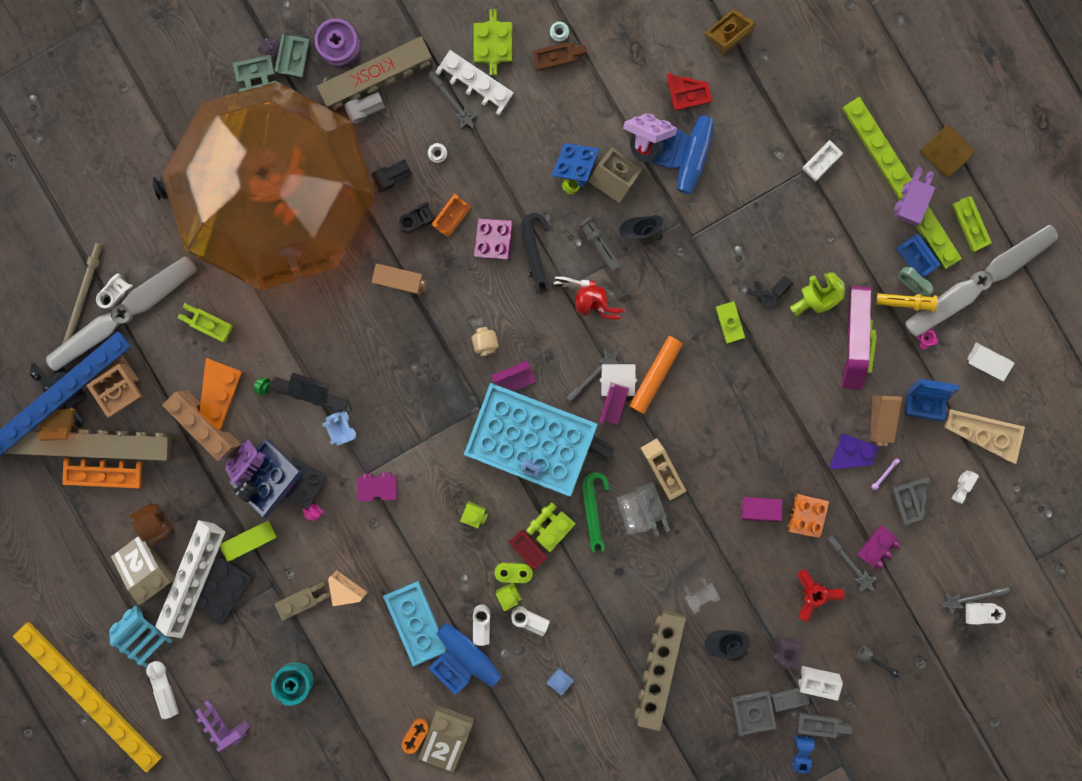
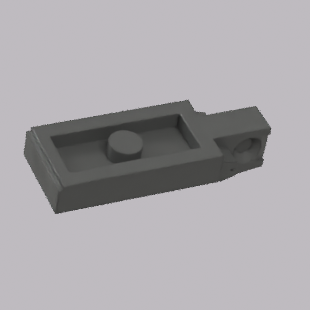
M799 713L797 732L799 734L837 738L841 737V733L852 735L851 724L842 723L843 720L837 717Z

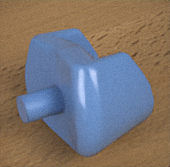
M525 458L521 470L530 476L536 477L542 470V466L536 463L537 459L535 458L533 461Z

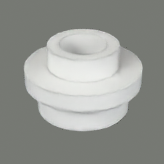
M436 143L428 149V156L432 162L441 163L447 157V150L442 144ZM437 150L441 151V155L439 157H436L434 155L435 151Z

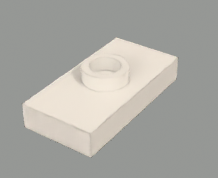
M829 140L802 169L816 182L840 158L843 152Z

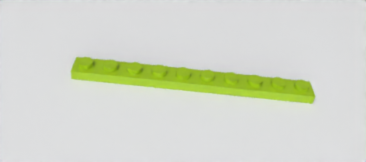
M858 97L842 107V110L901 201L903 196L901 190L904 184L911 180V177L865 104ZM928 206L921 224L916 225L941 267L946 269L962 258Z

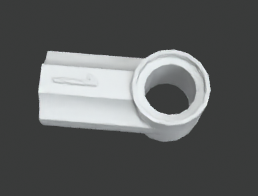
M481 604L476 606L473 612V643L484 646L489 644L490 609L486 605ZM483 611L487 616L484 619H480L476 614Z
M522 606L515 607L511 613L512 622L515 626L523 627L541 636L545 634L550 620L534 614ZM523 613L525 618L519 621L515 619V615Z

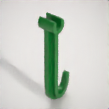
M597 472L588 474L582 482L590 537L589 548L594 553V546L596 544H599L602 552L605 549L600 531L593 485L594 480L601 479L604 489L606 491L609 490L607 478Z

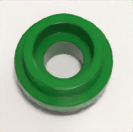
M261 377L255 382L254 391L257 395L263 396L270 391V379Z

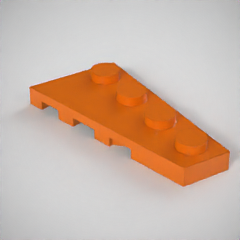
M206 358L199 412L211 425L221 431L243 371Z

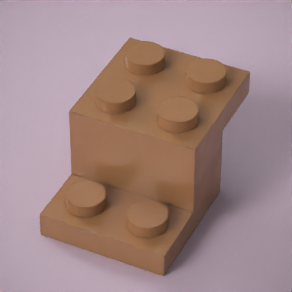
M123 355L95 377L92 382L87 384V387L107 418L114 416L143 397L134 384L139 379Z

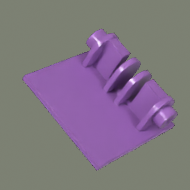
M249 439L242 443L238 448L237 454L227 462L225 468L233 484L240 486L244 478L250 480L251 475L253 476L254 473L248 467L257 471L256 467L259 468L265 461V455L261 452L258 453Z

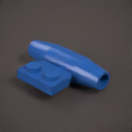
M699 116L689 137L683 131L677 129L675 136L663 140V151L657 159L653 160V164L669 169L680 167L676 189L679 192L691 194L702 174L713 134L714 119L710 117Z
M445 623L437 631L436 635L449 652L442 653L428 669L455 695L469 683L471 674L490 687H493L499 681L501 674L490 659L467 636L448 623Z

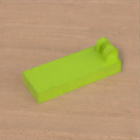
M972 196L962 198L960 201L953 203V210L971 251L975 252L991 244L992 242Z

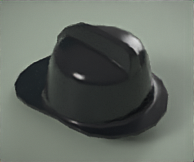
M658 215L634 217L626 220L620 226L619 233L626 239H637L642 244L649 245L663 238L661 229L663 219Z
M717 630L709 634L705 640V649L711 656L726 658L729 661L735 662L748 655L750 640L743 632Z

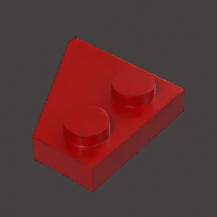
M672 73L666 74L674 111L712 103L708 82L695 81L692 78H683Z

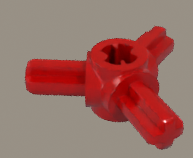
M806 569L797 573V577L805 588L803 590L805 594L803 600L806 601L798 615L799 619L808 622L816 607L819 608L820 605L826 604L827 601L844 600L845 593L843 589H826L825 586H820L818 582L815 583ZM818 593L819 597H813L812 594Z

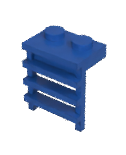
M918 379V383L915 382L914 386L907 390L905 416L943 422L946 417V402L960 390V386Z

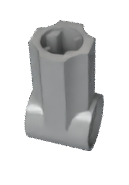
M379 92L361 100H351L344 105L351 124H356L364 121L367 116L385 109Z

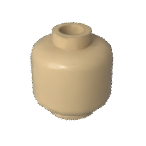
M487 327L477 329V333L471 337L474 351L480 354L481 357L496 353L495 350L499 347L495 331L488 330Z

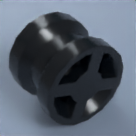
M244 478L241 481L242 484L236 487L234 492L240 499L248 503L251 501V496L257 494L259 489L253 482Z

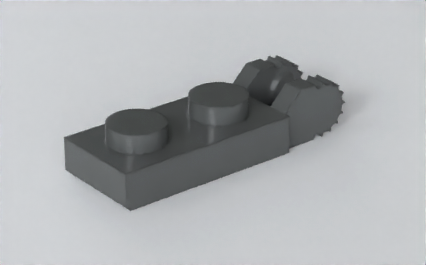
M654 482L635 488L655 538L660 537L658 528L655 525V522L660 520L663 523L664 531L667 534L671 533Z

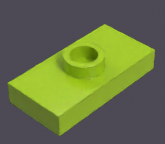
M735 302L715 307L725 342L730 343L745 338Z

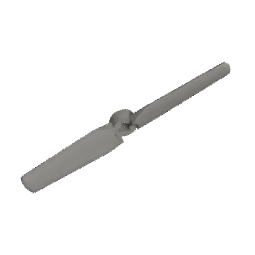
M1047 225L996 257L984 271L974 273L970 280L955 284L937 298L936 313H932L930 310H920L906 321L908 330L914 336H919L971 304L981 291L991 286L992 282L1008 278L1058 240L1055 228L1052 225ZM979 278L985 279L983 281L984 285H978L977 282L979 281Z
M185 256L130 291L121 303L122 305H117L112 309V312L95 318L46 357V362L50 369L57 371L109 337L119 324H127L132 320L133 315L149 310L196 273L195 264ZM120 310L126 311V313L124 314L125 318L118 317L120 315Z

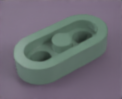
M903 267L899 272V280L916 295L921 294V296L930 297L933 293L932 284L921 277L914 268Z

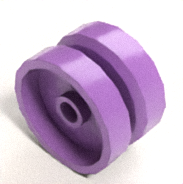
M329 19L317 28L315 46L321 57L329 65L346 67L358 58L361 50L360 40L354 28L347 21Z

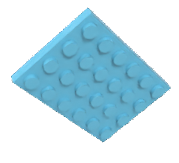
M490 383L464 455L571 497L598 424ZM525 458L531 461L535 458L537 459L536 463L542 466V470L536 477L530 476L521 470Z

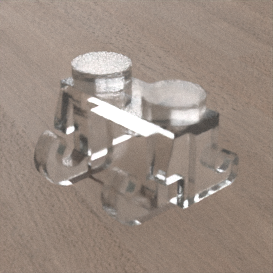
M704 577L701 578L704 588L691 594L688 587L684 588L688 595L684 598L693 614L700 611L699 606L710 600L713 603L721 600L713 584H707Z

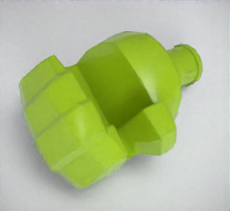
M829 272L824 274L828 286L823 288L816 276H811L810 285L802 288L804 298L790 306L792 312L797 317L810 307L816 313L833 308L844 298V282L835 273Z

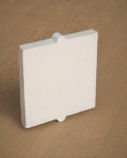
M602 364V378H600V382H602L601 396L607 395L610 382L629 387L627 396H635V382H637L635 378V364Z

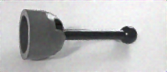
M862 646L856 656L858 660L864 663L872 661L890 672L894 678L899 676V671L892 670L873 658L874 655L870 648Z

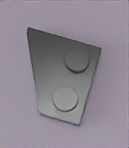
M929 477L891 488L903 525L924 519V505L927 499L926 490L927 483L929 484Z

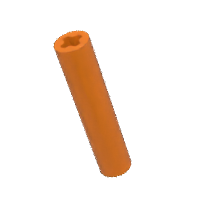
M671 336L667 337L631 401L630 407L645 414L681 350L682 342Z

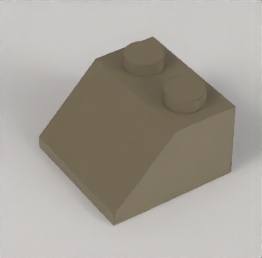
M611 148L597 165L588 182L620 203L643 168Z

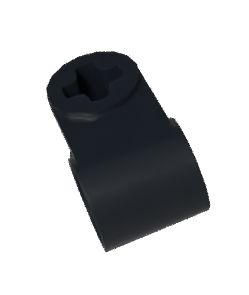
M428 202L417 206L400 217L399 225L403 232L413 233L434 222L436 216H433L430 211ZM406 219H411L413 226L405 228L403 222Z

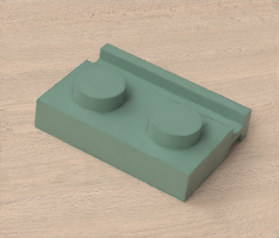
M282 34L275 73L303 79L311 42L310 39Z

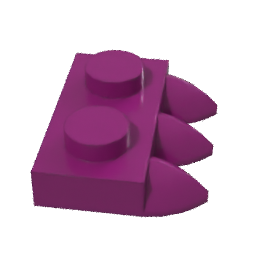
M880 525L857 555L870 566L876 569H884L881 557L892 559L889 547L900 549V543L895 535Z

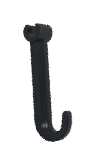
M530 213L523 218L521 231L535 282L534 289L539 293V284H543L545 291H547L549 283L545 278L532 221L535 219L539 220L544 230H548V224L541 214Z

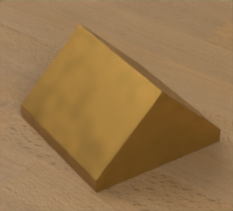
M733 9L704 34L723 57L753 32L756 23Z
M947 124L920 152L948 178L969 160L975 150Z

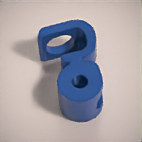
M794 735V740L798 746V755L793 756V772L809 774L812 765V759L809 755L815 747L814 740L809 736Z

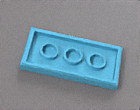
M419 581L383 596L413 666L448 652L436 635L439 626Z

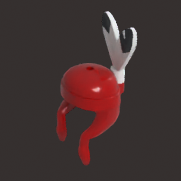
M555 277L556 282L553 283L555 286H581L575 298V306L579 314L588 316L590 309H595L601 318L610 320L621 319L622 316L604 314L603 310L619 314L623 313L625 309L608 308L605 289L595 286V281H578L567 277Z

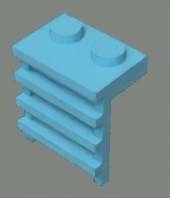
M137 605L127 610L123 618L118 623H114L109 630L110 645L117 647L121 653L124 652L128 655V658L134 659L138 665H142L145 668L148 666L145 660L164 641L172 642V638L165 636L159 629L143 618L142 609ZM147 628L151 630L131 651L127 649ZM156 634L160 636L140 657L136 655Z

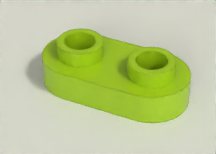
M502 562L495 568V577L500 582L527 583L533 576V570L526 563ZM501 570H506L508 574L502 576L500 572ZM520 571H526L527 575L525 577H521L519 574Z

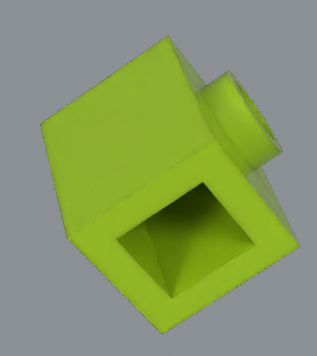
M468 501L460 522L476 528L480 524L484 525L488 515L485 514L486 508Z

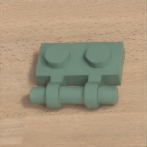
M271 55L233 63L237 83L245 82L246 86L239 89L240 96L248 95L250 97L254 96L255 93L263 91L268 93L272 92V89L279 88L277 81L269 82L268 78L276 76ZM262 79L263 84L252 85L253 80Z

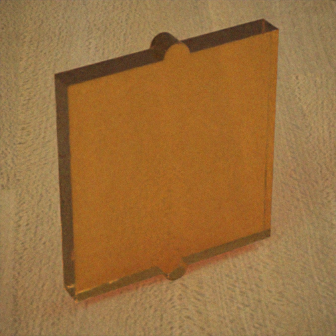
M59 409L47 417L40 424L38 440H68L71 427L73 426L75 409Z

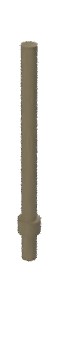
M95 243L91 257H88L86 273L63 343L74 336L95 268L98 267L100 262L99 256L102 244Z

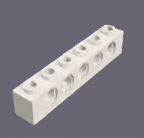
M200 520L197 522L155 626L165 636L182 638L225 534V531L214 523Z

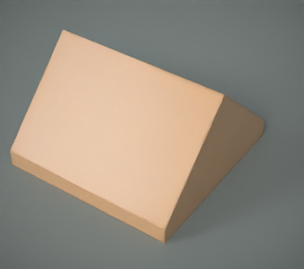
M337 570L328 579L333 606L360 602L368 593Z

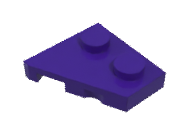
M841 434L829 468L840 469L873 465L879 447Z

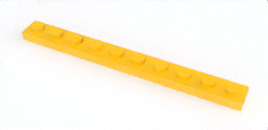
M27 622L13 636L145 772L149 771L162 758L30 622Z

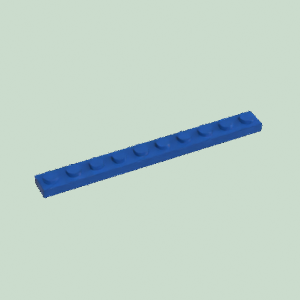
M116 332L0 429V457L132 347L120 332Z

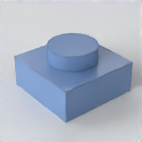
M558 668L547 681V684L562 696L574 682V679L561 668Z

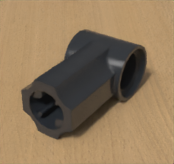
M404 159L388 168H380L371 175L379 191L383 192L395 186V183L413 174Z
M594 436L588 452L607 462L615 448Z

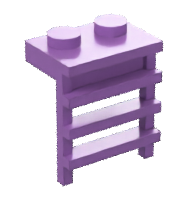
M209 700L205 702L208 709L204 713L200 708L195 711L199 716L197 719L198 723L202 721L206 726L203 729L204 732L209 731L212 735L210 741H216L218 744L216 749L218 752L230 744L232 747L238 744L247 735L245 732L250 727L244 721L229 731ZM212 713L214 719L209 723L206 717ZM218 722L221 728L215 732L213 727Z

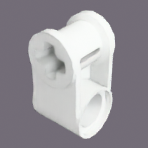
M117 273L98 293L96 302L101 308L112 310L127 297L134 286L125 282L121 275ZM110 296L111 302L105 305V297Z
M965 603L967 624H998L1005 619L1004 609L996 604ZM995 610H996V611H997V614H994L993 616H991V613H994Z

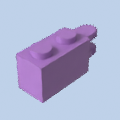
M919 166L915 170L912 179L904 184L901 190L903 194L901 201L898 200L894 207L896 212L894 218L914 226L921 224L935 190V187L930 186L934 175L933 172L929 171L926 174L924 182L918 181L922 174V168Z

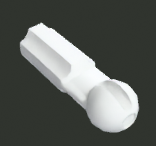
M154 661L147 666L146 674L150 678L161 718L167 719L177 715L179 711L165 673L166 668L163 663Z

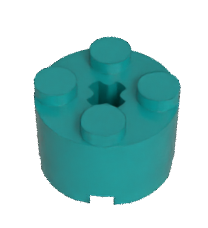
M299 662L285 664L277 671L271 681L273 696L284 705L299 704L312 690L314 684L313 674L306 664Z

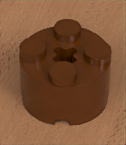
M149 503L129 516L130 519L134 517L135 522L132 525L143 542L147 540L150 543L147 545L149 548L171 536L170 531L173 530L169 520L165 521L161 515L163 510L158 503L156 505Z

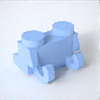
M346 411L332 414L326 417V422L322 423L329 433L331 445L336 443L339 446L356 439V432L348 425L349 416Z

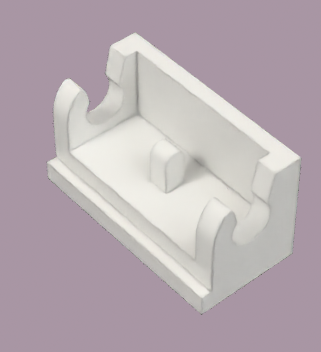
M977 342L967 359L969 364L1002 381L1005 380L1015 364Z
M802 666V679H799L800 692L838 701L843 685L839 674Z

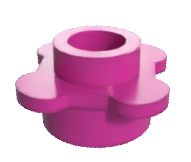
M933 328L916 336L920 341L922 349H927L928 346L938 343V338Z
M310 504L308 509H302L304 512L303 516L312 521L318 520L320 514H323V510L315 504Z

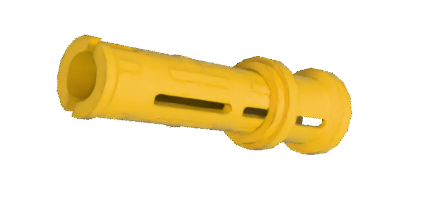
M877 293L876 305L914 308L915 311L930 310L932 313H936L937 296L925 297L917 294L914 297Z

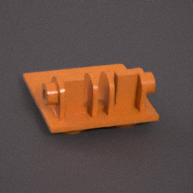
M797 494V497H794L795 508H792L794 514H790L793 518H790L789 525L787 526L789 527L788 531L821 538L829 501Z

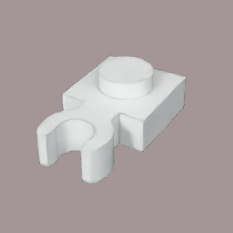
M967 470L965 473H962L958 479V489L951 499L962 504L967 492L971 491L979 475Z

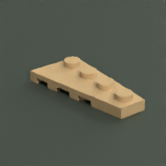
M948 409L944 423L945 429L1013 464L1017 463L1025 429L1024 426Z

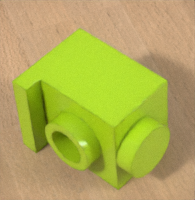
M514 583L496 590V596L504 611L518 605V601L522 600Z

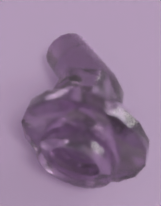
M273 37L265 38L262 41V45L258 47V51L261 54L271 55V57L276 56L280 43Z

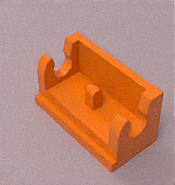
M454 194L434 220L432 226L449 238L471 207L467 202L460 199L458 195Z

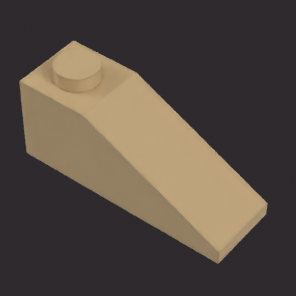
M658 439L641 447L644 456L669 500L686 492L665 449Z

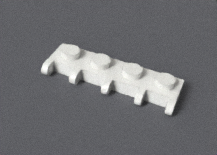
M449 50L435 72L437 75H440L444 70L453 77L450 80L452 85H454L457 79L469 87L466 91L467 95H470L473 90L484 97L482 105L486 106L488 101L498 106L497 115L502 113L514 95V92L451 50Z

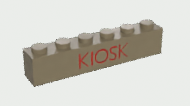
M422 36L317 87L327 108L330 111H337L344 107L343 104L351 100L361 99V96L366 93L373 94L383 85H392L400 77H409L413 74V71L429 67L433 60Z

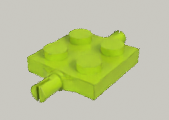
M490 9V21L474 23V63L490 65L489 76H497V65L503 62H513L512 22L497 21V10Z

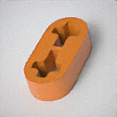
M418 718L412 723L402 741L404 752L412 754L418 750L429 730V723L426 719ZM422 723L425 730H420L419 734H416V725ZM412 737H414V738H415V741H414V744H413L414 746H411L410 748H408V747H407V745H408L407 742H410L411 739H412Z

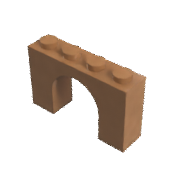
M176 391L162 405L217 461L230 458L240 447L241 443L230 432L218 430L198 411L200 402L189 391Z

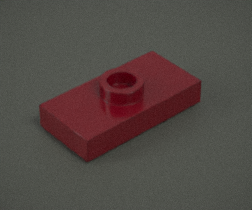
M524 529L520 530L508 541L533 571L548 558Z

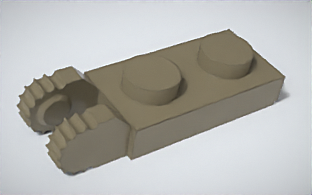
M324 582L312 587L309 586L274 603L282 621L330 597L329 592L317 598L313 594L314 591L320 590L325 586Z

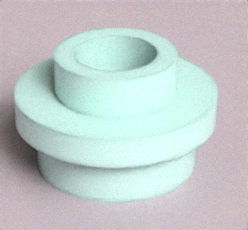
M556 22L550 28V35L555 41H564L569 35V28L563 22ZM558 29H561L563 31V34L557 35L556 31Z

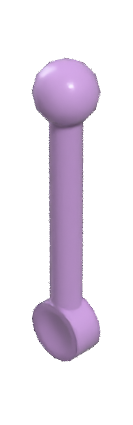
M895 458L880 479L872 484L871 487L874 491L879 489L881 482L900 462L898 458Z

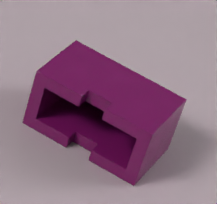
M382 472L381 476H373V473L361 474L362 477L357 478L358 502L374 501L375 497H381V500L398 499L397 475H392V472Z

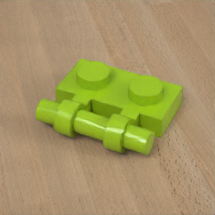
M553 502L541 510L542 513L536 520L533 519L530 522L531 525L526 530L530 535L536 530L539 531L540 535L536 540L549 552L576 524L562 510L556 516L553 511L557 506ZM547 518H550L552 521L546 528L541 526Z

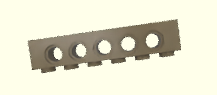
M664 610L661 611V615H657L655 626H658L657 633H653L651 645L654 646L652 652H649L647 657V663H649L648 671L645 670L642 682H645L644 689H640L638 700L641 702L639 708H636L634 713L637 726L657 731L661 729L686 621L684 615ZM666 628L673 630L672 634L668 637L663 636V631ZM661 647L668 648V652L665 655H660L658 651ZM663 666L664 670L662 673L657 674L654 672L655 667ZM654 684L660 686L657 692H651L650 687ZM653 703L655 708L652 711H648L645 709L647 704Z

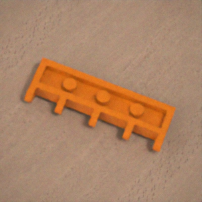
M64 458L63 485L141 488L142 461H137L136 468H125V461L120 460L119 468L106 467V460L103 459L100 460V467L87 466V459H81V466L70 465V458Z

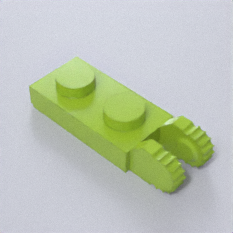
M184 303L183 308L195 313L193 319H190L186 315L179 314L178 318L226 343L234 325Z

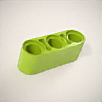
M268 520L220 544L219 547L226 561L229 562L277 538Z

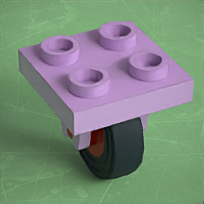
M649 113L625 121L623 129L633 133L630 139L631 151L635 158L643 162L657 159L663 151V140L675 136L677 128L672 126L670 122L656 119L653 114Z

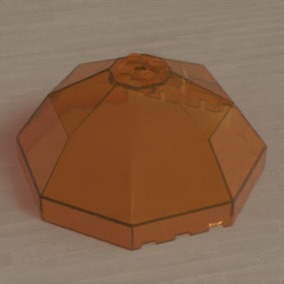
M278 81L202 102L162 174L185 251L259 290L294 281V275L301 274L302 278L337 268L375 201L374 190L352 121ZM260 168L269 170V173H266L265 178H262L261 175H257V172L260 171ZM295 256L298 266L292 268L287 258Z

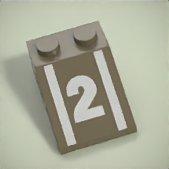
M139 536L112 555L111 558L127 590L138 605H141L171 584L175 576L155 549L147 547L150 543L147 540L143 542Z
M438 705L418 760L454 773L474 718Z

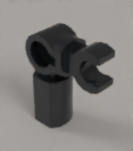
M783 276L771 289L772 293H769L767 290L764 291L759 281H755L758 290L753 291L749 288L748 292L750 295L757 296V300L761 302L764 308L770 309L776 304L777 297L781 298L794 284L786 276Z

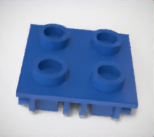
M564 143L552 177L576 180L578 186L584 187L588 182L599 148Z

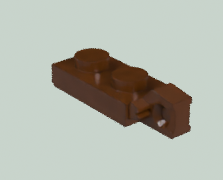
M570 42L532 51L537 71L578 61V57L587 55L586 45L575 46V43L570 44Z

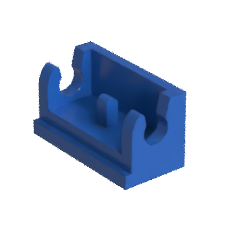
M919 234L913 235L896 247L908 266L914 268L921 277L940 266V263Z

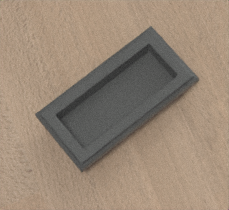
M800 687L770 694L774 713L811 705L808 694L800 692Z

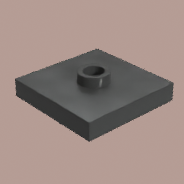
M769 690L731 697L739 736L777 729Z

